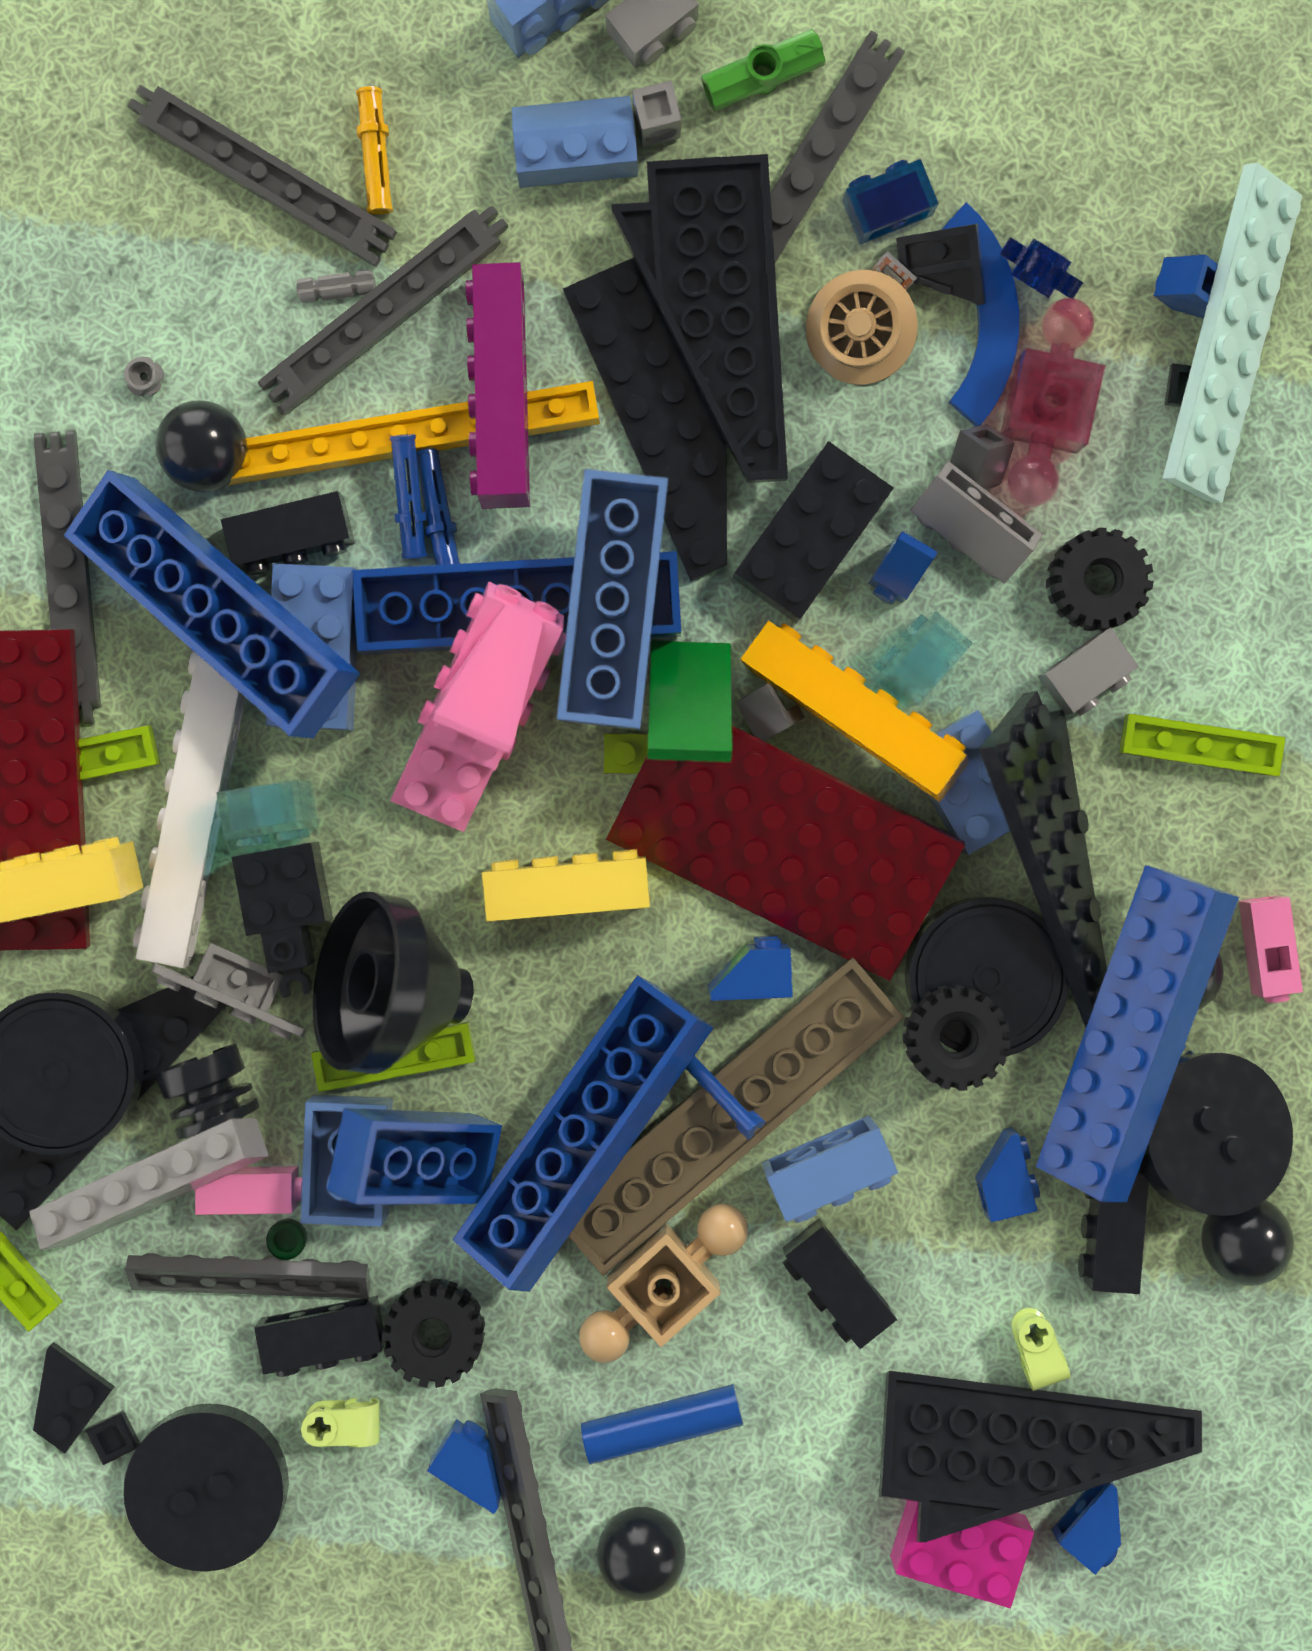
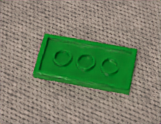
M652 640L647 759L731 762V643Z

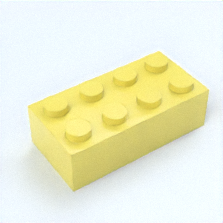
M112 837L82 845L81 852L79 844L54 849V851L40 855L39 852L0 862V923L117 900L144 888L133 841L120 844L118 837Z
M637 849L613 851V859L598 860L597 853L574 854L572 856L573 862L558 863V856L532 859V866L519 867L518 859L495 861L491 863L492 869L482 872L486 922L650 907L646 856L638 857Z

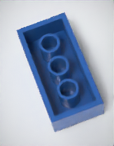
M344 1108L327 1190L353 1204H478L491 1183L502 1125L471 1113Z

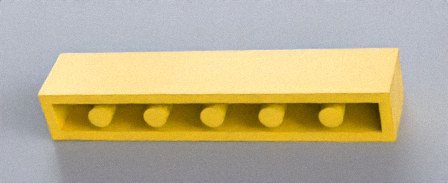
M768 620L740 659L745 667L931 797L941 802L969 764L967 755L963 753L966 747L948 734L941 738L929 730L932 724L920 714L912 711L910 715H907L896 707L899 704L898 700L886 691L879 689L875 693L864 686L866 679L852 668L847 666L842 671L831 663L834 659L833 656L818 645L814 644L812 649L808 648L799 641L802 636L787 624L782 623L778 627Z

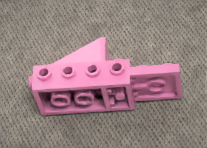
M488 582L483 595L478 593L474 595L466 616L472 618L466 632L459 629L450 649V652L455 654L450 667L442 666L434 684V688L439 689L434 702L427 700L421 711L418 723L423 724L422 731L390 800L462 832L465 831L493 770H496L501 759L508 761L517 741L515 736L518 725L525 726L533 708V704L529 703V699L534 689L539 692L542 691L549 676L550 669L545 666L551 654L558 656L566 641V633L562 632L564 615L559 614L557 609L543 602L535 603L528 600L511 587L501 584L495 585L491 582Z

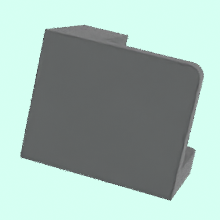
M988 424L960 430L950 463L982 488L995 487L1003 481L1015 442Z
M766 684L736 701L752 733L762 741L771 738L805 718L798 704L785 710L771 684Z

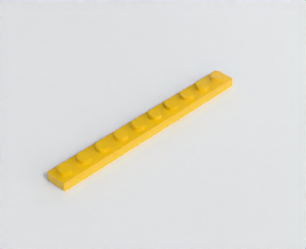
M593 381L527 392L528 436L600 424ZM468 402L246 438L248 452L242 464V469L231 478V482L227 486L393 459L390 436L415 434L416 451L428 448L441 451L469 446V432H476V418L470 419Z

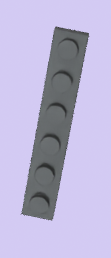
M147 1253L142 1256L128 1255L125 1266L131 1290L369 1299L370 1294L368 1264L352 1260L334 1263L320 1262L315 1259L281 1261L277 1258L267 1257L262 1260L240 1259L235 1256H225L223 1258H201L197 1255L167 1257L155 1253Z

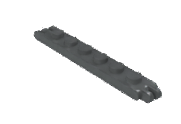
M872 30L867 35L770 193L775 263L905 53L903 49L898 47L890 60L884 57L892 44L887 39L883 40L877 51L871 49L878 37V34Z
M142 85L138 86L135 93L148 103L144 106L138 101L131 99L127 107L140 115L137 122L141 126L372 266H378L381 259L368 250L372 246L385 254L389 245L378 238L377 235L381 233L393 240L397 234L395 229L163 88L157 86L155 91L152 92Z
M491 206L480 215L476 210L469 212L258 381V385L263 391L269 389L275 383L279 384L268 394L273 403L278 402L286 395L289 397L278 406L281 414L284 416L293 411L472 268V264L479 263L494 251L501 243L498 236L508 228V224L504 219L498 220L491 227L488 226L498 216L497 210Z
M76 430L66 431V447H62L60 431L50 432L51 448H46L47 440L44 433H35L34 448L51 630L74 629L79 709L82 708L84 723L91 724L95 723L93 707H101L88 557L64 536L83 507Z

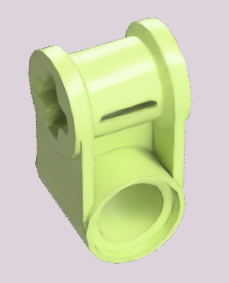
M1023 1308L1018 1311L1012 1319L1011 1326L1020 1352V1361L1031 1389L1035 1391L1071 1378L1066 1359L1058 1345L1051 1324L1037 1309ZM1036 1324V1335L1030 1337L1028 1335L1030 1333L1029 1326Z
M356 1398L318 1401L311 1405L302 1422V1437L308 1444L315 1447H368L378 1444L380 1442L379 1399L371 1398V1402H356ZM317 1417H322L324 1424L328 1425L325 1430L320 1429L319 1423L315 1422Z

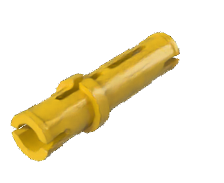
M364 86L356 90L360 125L356 129L357 136L362 141L367 212L371 215L390 214V212H393L386 149L389 127L384 123L382 89L375 86Z

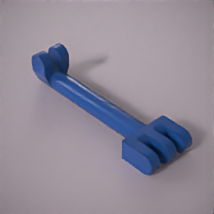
M696 1056L692 1058L685 1069L737 1123L736 1128L745 1138L750 1140L755 1135L754 1132L758 1128L761 1129L766 1122L755 1111L748 1112Z

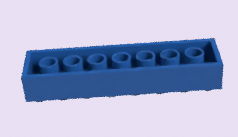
M107 470L64 534L70 542L291 737L313 739L360 675L354 667L136 478Z
M677 551L660 552L651 638L681 637ZM575 557L352 570L357 651L363 655L450 650L459 629L466 632L472 618L466 616L474 595L476 593L483 595L488 582L495 585H506L518 591L522 597L535 603L543 602L559 611V614L564 615L562 632L566 633Z
M1145 865L1038 1158L1037 1168L1101 1202H1127L1239 900L1238 896L1178 874Z
M637 975L452 1240L508 1290L530 1292L714 1027L660 987Z

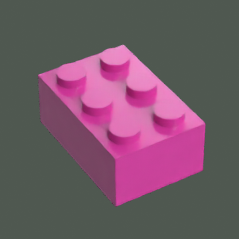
M907 1501L890 1554L895 1573L1011 1609L1034 1536V1530L1027 1517L1020 1513H1014L944 1537L919 1543L916 1542L918 1502Z

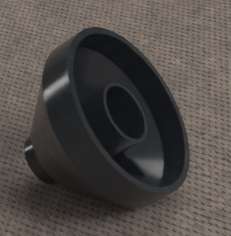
M371 891L358 893L341 908L325 937L314 980L313 1024L321 1054L327 1063L337 1070L368 1074L381 1073L439 1034L450 1023L458 1024L462 1022L469 1013L474 993L471 974L466 969L458 967L454 957L409 900Z

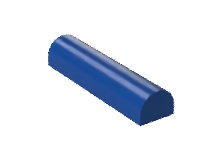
M734 1384L583 1422L581 1423V1433L585 1453L591 1465L744 1426Z

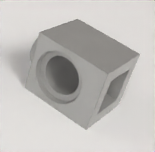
M672 80L632 90L633 112L642 147L681 138L682 120Z

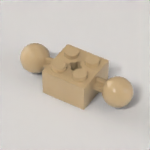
M728 1204L711 1206L701 1215L697 1226L698 1236L688 1246L665 1223L608 1275L607 1289L622 1305L614 1312L608 1310L594 1312L584 1320L579 1332V1342L583 1352L591 1360L599 1363H610L619 1359L628 1348L630 1341L629 1330L637 1323L645 1329L660 1347L666 1344L721 1294L719 1280L703 1263L713 1254L728 1256L742 1248L748 1235V1224L744 1215L737 1208ZM659 1279H669L671 1287L667 1288L662 1285L657 1288L656 1281Z

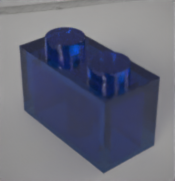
M921 159L908 163L907 160H901L886 168V173L874 178H871V175H864L849 183V188L846 189L842 202L860 245L933 216L939 203Z

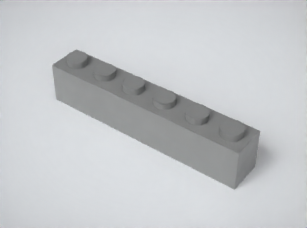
M230 1119L29 1211L40 1250L71 1246L268 1157L269 1155L257 1119Z

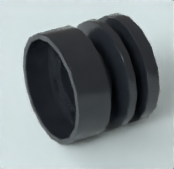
M236 1043L213 1050V1054L201 1059L194 1057L154 1074L163 1099L183 1096L185 1104L169 1114L171 1120L189 1115L191 1117V1121L175 1129L178 1139L195 1136L230 1119H243L246 1115L260 1107L257 1098H250L240 1102L236 1098L253 1089L251 1083L232 1085L229 1079L245 1068Z

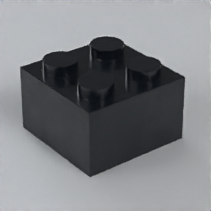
M319 842L304 843L231 857L246 936L322 923L333 919Z

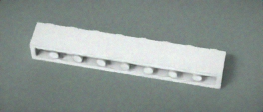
M194 651L191 654L188 672L192 675L190 690L184 692L180 706L181 713L185 714L182 730L178 729L173 740L172 749L174 753H177L174 769H169L165 779V791L169 792L166 808H161L157 819V830L161 831L158 847L155 846L152 849L149 859V869L153 870L151 884L145 887L141 899V908L145 909L143 924L137 926L133 938V947L138 948L136 959L179 968L191 966L193 962L246 699L244 695Z

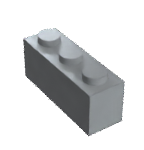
M949 461L910 509L922 525L936 530L948 540L953 549L968 555L979 564L985 574L999 579L1004 584L1034 551L1043 535Z

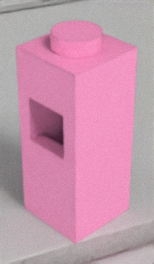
M1276 895L1239 901L1251 994L1265 998L1266 1003L1289 1001V994L1303 992L1290 897Z
M298 1166L244 1167L195 1189V1215L292 1214L299 1206V1201L302 1198V1177H298Z

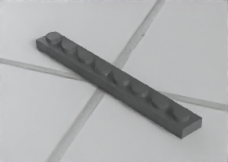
M497 1388L486 1390L480 1393L534 1650L572 1651L571 1636L567 1628L563 1609V1598L559 1591L555 1572V1560L551 1553L546 1530L547 1523L543 1515L538 1492V1481L535 1477L530 1455V1443L524 1427L522 1406L518 1399L517 1391Z

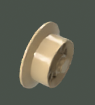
M872 270L846 272L829 281L814 298L806 320V338L813 358L835 379L855 385L879 382L901 368L914 348L918 329L916 310L907 291L890 276Z

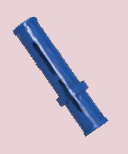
M415 434L390 436L398 513H395L394 516L395 522L399 523L401 555L405 559L427 556L423 521L427 520L426 511H422Z
M434 448L416 451L419 482L428 526L425 527L426 537L431 539L435 565L461 564L454 533L457 532V526L455 522L451 521L439 451Z

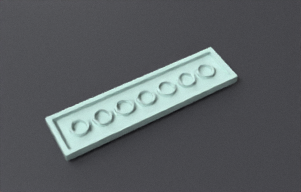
M1259 163L1245 164L1243 166L1162 477L1164 480L1212 503H1223L1226 487L1230 481L1233 460L1240 443V433L1246 410L1250 404V395L1256 372L1260 366V357L1265 337L1270 328V318L1276 295L1280 289V280L1286 257L1290 251V241L1296 218L1301 208L1302 195Z

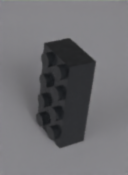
M828 441L737 568L733 579L797 624L894 487Z

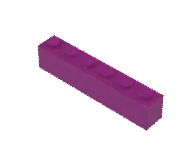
M521 262L472 264L473 280H466L467 305H473V318L466 319L468 343H474V355L467 356V370L469 381L475 380V394H468V410L470 419L476 418V432H469L470 456L476 457L477 471H470V491L472 496H478L482 509L530 507L525 292Z

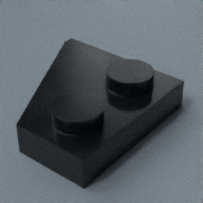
M978 224L896 238L899 262L917 277L914 284L923 285L935 291L971 301V303L977 305L987 303Z
M53 1342L46 1350L33 1431L60 1451L66 1453L115 1386Z

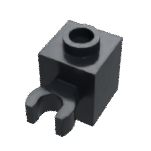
M309 925L261 933L267 972L283 971L284 977L279 984L281 996L283 998L291 996L290 983L292 980L299 981L302 984L303 993L309 994L312 991V981L303 972L302 968L315 963Z

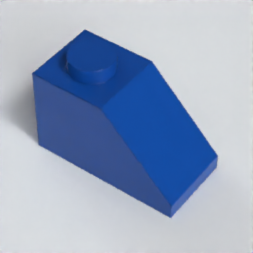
M1206 254L1164 257L1153 296L1172 310L1204 319L1218 264Z
M902 531L891 543L868 584L875 587L873 594L892 605L895 600L903 603L907 600L938 552Z
M456 1419L431 1457L427 1472L495 1514L499 1507L501 1491L490 1440L485 1437L486 1432L478 1424L472 1421H466L464 1424Z
M1113 1482L1085 1490L1051 1529L1058 1543L1095 1575L1102 1567L1112 1563L1117 1555V1549L1121 1546L1118 1490Z

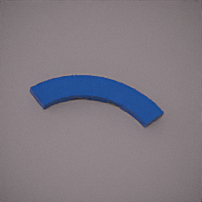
M965 202L942 230L978 224L987 303L976 304L978 337L974 357L965 379L948 403L976 427L981 426L995 407L1011 374L1019 338V304L1012 270L1001 245L982 217Z

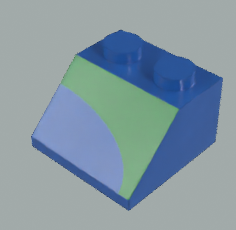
M755 936L754 944H745L708 984L710 1000L793 998L791 948L786 943H781V939H778V936Z

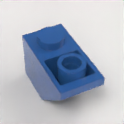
M1012 1127L1003 1129L975 1176L984 1215L991 1223L1038 1211L1035 1198L1040 1197L1039 1186L1035 1175L1028 1174L1025 1161L1031 1159L1029 1146L1025 1136H1019V1133Z

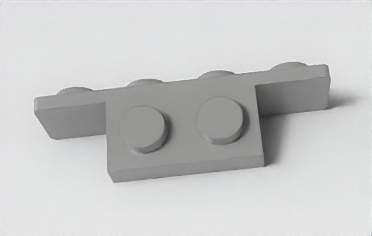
M209 943L193 978H189L157 963L152 968V972L159 975L156 980L157 983L178 992L182 985L197 992L194 999L214 1008L217 1007L219 1001L234 1007L231 1015L248 1023L254 1024L256 1018L271 1024L268 1031L290 1040L293 1034L303 1037L306 1031L303 1027L268 1012L284 975L278 972L268 973L266 967L213 943Z

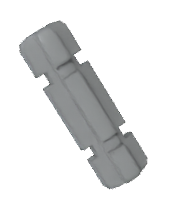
M370 270L356 271L354 276L350 275V272L318 276V280L315 281L312 277L298 279L296 284L298 297L303 303L315 302L317 297H321L323 300L353 297L355 292H359L360 296L366 295L376 287L374 274Z

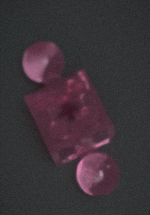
M1076 298L1060 299L1054 302L1045 312L1042 330L1045 339L1051 345L1050 353L1026 348L1017 358L1000 433L1011 440L1029 443L1027 456L1015 462L1008 474V488L1011 495L1016 501L1026 506L1043 505L1050 501L1058 490L1060 477L1057 467L1050 460L1052 450L1056 449L1077 454L1088 445L1106 365L1073 358L1075 349L1084 345L1094 330L1093 312L1085 302ZM1048 395L1053 397L1052 403L1058 405L1056 408L1051 407L1046 402L1045 398Z

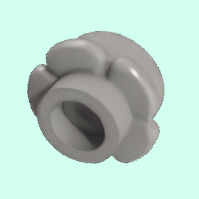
M143 356L135 358L127 364L124 378L128 383V389L133 394L151 396L160 390V381L164 379V372L158 363H153L151 358ZM142 374L148 375L146 380H141Z

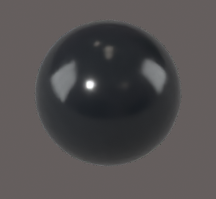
M204 400L185 402L170 410L162 419L155 438L156 456L165 474L179 486L196 492H211L227 486L231 482V478L242 469V464L248 452L246 435L238 419L223 406Z
M1267 1200L1253 1209L1240 1214L1229 1216L1208 1215L1203 1224L1201 1243L1208 1263L1220 1276L1233 1283L1245 1286H1257L1268 1283L1280 1276L1291 1261L1294 1250V1237L1291 1226L1284 1214Z
M633 1507L621 1511L606 1524L599 1538L597 1560L601 1575L614 1592L629 1600L649 1601L661 1597L676 1584L685 1564V1543L680 1529L668 1515L654 1508Z

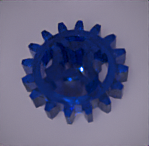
M1010 237L1000 252L1001 256L1016 265L1011 273L1012 276L1047 298L1056 289L1073 300L1083 285L1082 281L1067 272L1072 263L1071 261L1034 238L1029 246L1026 247Z

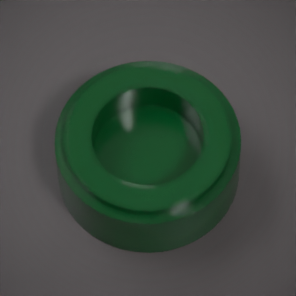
M290 1218L281 1219L274 1223L266 1236L268 1250L274 1257L281 1260H290L297 1257L307 1244V1232L304 1226L297 1220Z

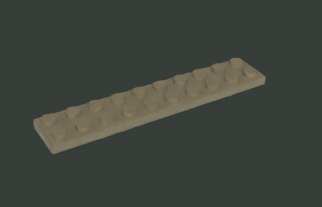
M853 957L850 960H846L713 1074L748 1112L755 1111L763 1118L766 1124L761 1129L758 1128L750 1140L746 1139L736 1128L737 1123L702 1086H699L632 1144L570 1233V1239L602 1276H605L905 1017Z

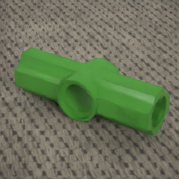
M813 29L775 45H757L750 51L748 56L701 76L709 105L715 112L756 94H769L778 85L823 67L826 62L823 46L818 34ZM759 65H765L771 68L773 73L762 76L757 74L754 68Z

